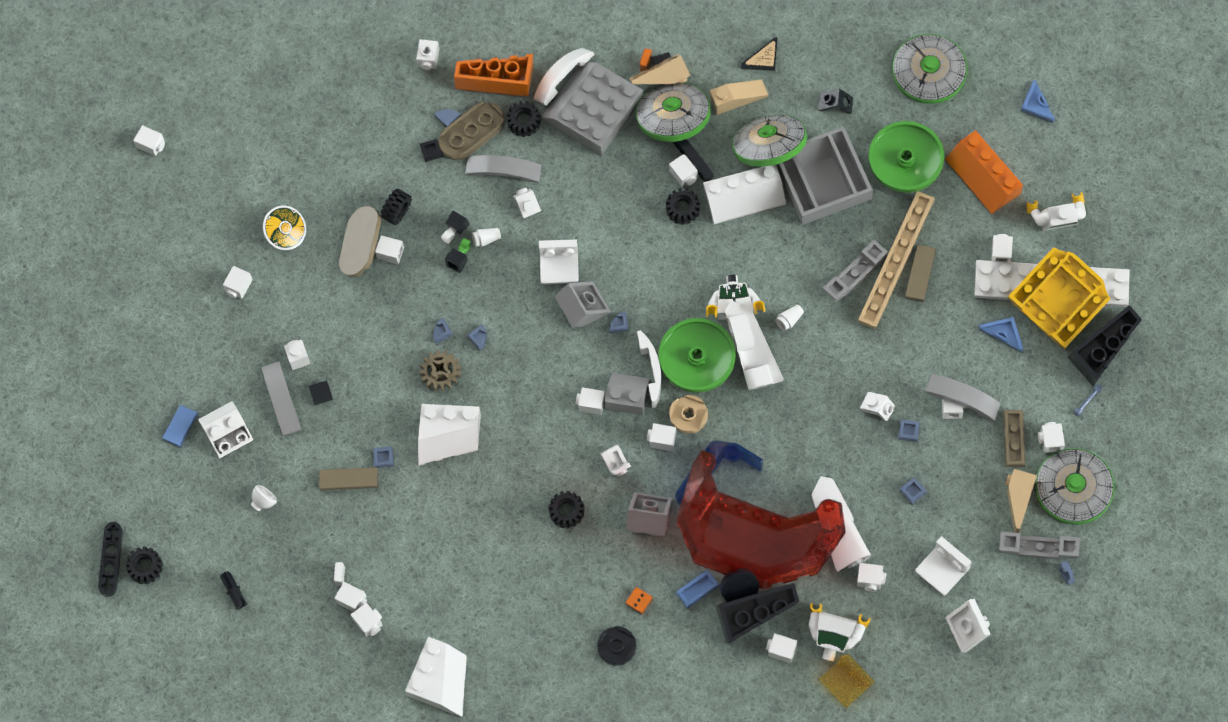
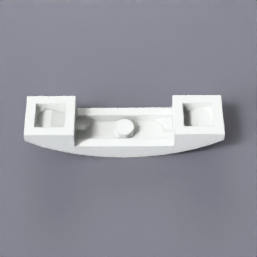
M580 48L559 59L541 80L534 100L546 106L557 95L558 92L555 87L576 65L583 67L595 55L594 52Z
M640 330L637 331L641 355L649 354L655 383L648 384L652 408H655L661 393L660 363L652 343Z

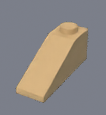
M676 54L629 78L632 84H682L691 75L681 55Z
M762 80L730 83L710 90V101L717 115L769 96Z
M1017 469L1013 470L1012 475L1008 474L1005 483L1008 486L1007 495L1015 533L1020 531L1037 476Z

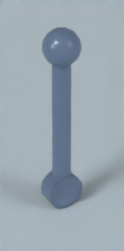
M1095 385L1094 391L1079 408L1074 410L1075 415H1081L1083 408L1095 394L1101 392V385Z

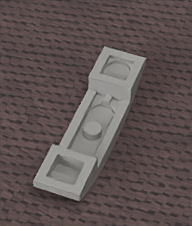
M469 156L465 175L484 177V174L520 178L521 181L539 183L542 165L506 156Z
M873 240L861 251V255L839 276L832 278L822 290L837 302L862 282L883 260L888 251Z
M280 361L261 367L283 436L300 431L301 427Z
M931 374L925 390L926 393L940 399L947 398L977 411V415L991 421L996 420L1000 403L993 397L972 386L935 374Z
M1001 532L999 552L1045 559L1079 558L1080 538L1060 536V538L1021 536V533Z

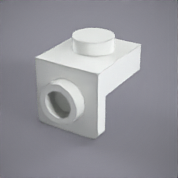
M527 187L516 191L517 194L513 197L518 204L523 218L541 211L533 190H527Z
M868 392L860 409L866 413L879 415L882 420L888 421L895 405L886 395Z
M615 445L600 453L612 475L617 474V476H621L628 471L627 468L631 467L626 461L619 445Z

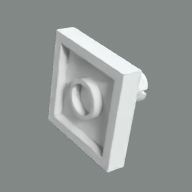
M975 599L966 601L945 617L961 653L969 651L991 635L988 629L989 621H985L988 618L982 616Z

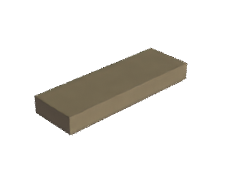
M917 244L905 295L906 299L924 302L936 248Z
M1004 410L1005 467H1025L1023 410Z
M377 467L319 470L320 490L378 488Z

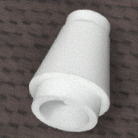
M499 228L477 229L476 232L472 233L475 247L480 246L482 248L497 239H501Z
M795 305L778 314L775 320L777 326L783 331L790 330L804 313L803 309L799 305Z

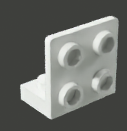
M577 239L539 241L541 284L579 282Z
M941 536L936 542L934 550L915 569V572L939 593L946 596L970 569L972 561Z

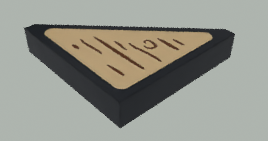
M774 37L742 62L741 69L775 71L778 37Z

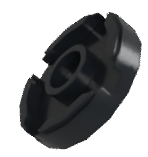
M741 568L733 573L731 571L724 576L720 583L721 595L728 602L758 593L759 581L756 575L749 569Z
M620 626L604 630L597 642L598 653L601 659L607 664L614 666L628 663L634 657L637 649L633 633L627 628Z

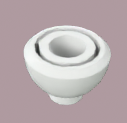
M262 485L254 487L251 503L254 509L257 511L268 509L277 503L276 497Z

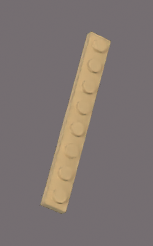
M917 191L862 310L858 323L876 330L934 203V197Z

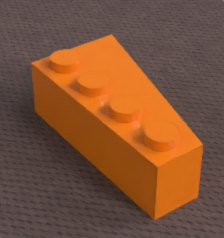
M526 54V57H517L515 55L506 59L495 57L486 61L481 59L457 61L454 74L455 89L528 97L534 66L533 54Z

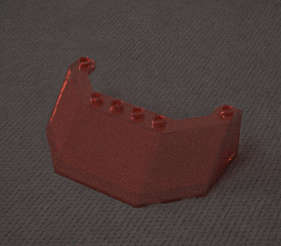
M701 450L692 464L676 519L685 544L691 553L693 563L724 575L731 571L733 573L741 568L749 569L756 575L759 581V588L762 589L770 588L772 584L779 582L785 584L796 581L798 577L808 574L810 577L817 575L846 533L842 503L833 499H826L818 505L815 511L788 518L718 491L711 474L716 465L715 456Z

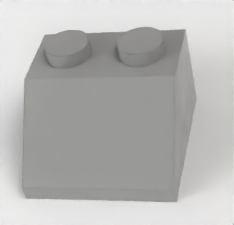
M593 281L568 283L555 296L559 307L563 310L573 328L584 327L611 312Z
M612 373L605 397V409L643 415L650 378Z
M634 492L628 509L626 530L633 533H647L652 536H665L672 498Z

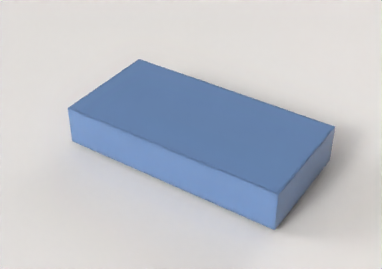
M180 405L162 437L163 440L181 447L198 413Z
M706 570L676 591V594L688 609L718 588L719 584L711 573Z

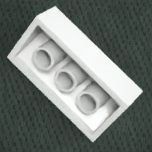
M777 165L759 167L703 182V192L714 224L786 205Z

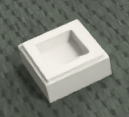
M336 562L334 582L336 586L341 587L344 582L345 566L343 562Z

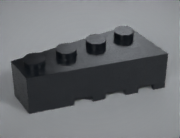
M1129 305L1069 354V360L1092 386H1094L1142 321L1141 317Z
M789 583L715 606L726 643H731L800 601L795 584Z

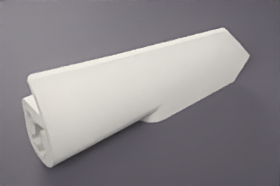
M731 301L724 311L735 350L740 357L748 390L784 381L752 309Z
M820 476L811 496L835 569L839 572L845 567L851 568L866 561L871 557V554L853 523V516L834 480Z

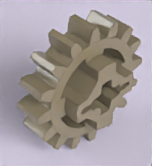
M437 350L436 355L430 352V358L424 357L425 364H420L422 370L419 372L420 376H423L422 382H427V388L433 386L434 391L441 388L442 392H444L446 386L452 389L451 384H457L456 378H461V374L458 372L461 371V365H458V358L454 359L453 353L448 356L447 350H444L443 354H440L439 350ZM451 365L453 366L452 373L449 370ZM429 368H430L431 371H432V372L430 373V375H431L430 377H429V375H428V369H429Z

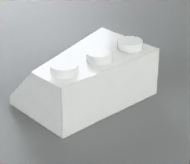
M421 404L418 465L478 451L481 419L480 408L475 406Z
M428 637L406 687L407 697L462 717L467 656L444 642Z

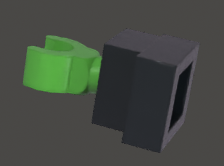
M463 238L458 250L453 248L451 252H448L445 257L447 267L459 273L462 272L468 261L466 252L471 247V241Z

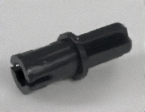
M229 571L222 573L220 578L227 590L226 594L232 599L236 610L239 607L241 609L246 606L247 602L240 591L241 587L237 586L232 574Z

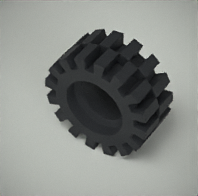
M519 101V105L514 103V107L510 106L509 111H507V123L512 133L515 132V135L519 136L521 134L522 137H525V134L531 136V132H537L536 128L539 129V123H541L540 112L537 106L535 107L533 103L529 105V101H525V104ZM525 113L531 117V120L527 124H519L517 117Z
M397 188L395 191L393 190L382 207L381 218L393 225L398 224L399 221L401 222L402 217L409 210L408 207L411 205L412 196Z
M678 188V192L676 190L672 191V195L669 194L668 199H666L667 215L670 216L671 221L674 219L675 223L681 222V225H684V222L689 224L691 220H696V216L699 215L700 201L697 194L694 195L692 190L688 192L687 188H685V191H682V188ZM680 201H687L690 204V209L686 212H679L676 209V204Z
M561 491L560 495L555 494L554 499L550 500L549 513L555 525H560L561 528L566 526L568 529L570 526L573 525L575 527L577 526L576 523L581 522L585 512L584 504L581 501V497H577L576 493L573 492L571 494L570 491L563 493ZM565 503L571 504L574 507L573 514L570 516L561 515L559 512L561 505Z
M144 546L143 549H140V547L136 548V552L132 550L130 552L132 555H128V562L126 561L125 564L130 577L135 582L138 581L139 584H143V582L149 584V581L154 582L156 577L159 578V573H162L163 563L158 553L149 547L147 549ZM142 559H148L152 563L151 568L147 572H140L137 569V565Z

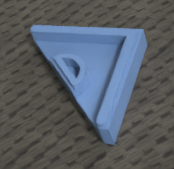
M1033 80L1021 111L1053 123L1055 118L1036 83L1037 81Z
M1014 317L979 325L981 331L1020 352L1023 351Z

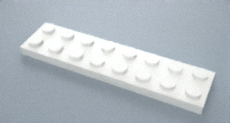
M976 260L974 298L1009 300L1007 297L1037 264ZM1090 267L1103 279L1107 294L1110 296V300L1105 306L1128 307L1130 269Z

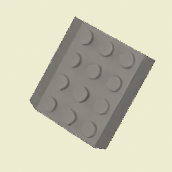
M587 62L583 67H577L540 119L602 156L636 110L637 104L643 96V90L599 63Z
M844 126L808 139L804 148L796 156L777 164L781 179L802 225L872 200L873 189Z

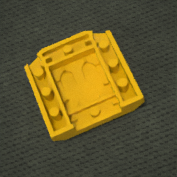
M1054 247L1007 297L1015 307L1064 349L1110 300L1104 281L1074 253L1058 250Z

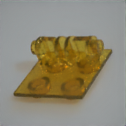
M849 654L842 655L838 659L839 662L819 678L823 685L845 708L875 683Z

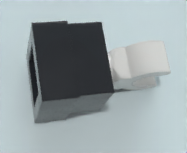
M453 210L445 222L449 229L442 235V241L449 245L453 240L455 232L461 235L463 230H466L470 225L467 218Z

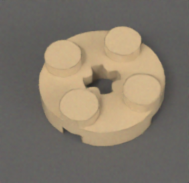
M684 395L680 399L677 398L670 407L671 424L682 433H697L707 423V407L703 400L695 395ZM691 410L694 416L686 418V415L683 413Z

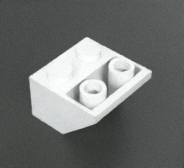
M232 401L198 419L219 458L253 441L246 424Z

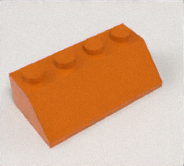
M976 130L963 138L945 158V161L991 214L1022 193L1023 184Z

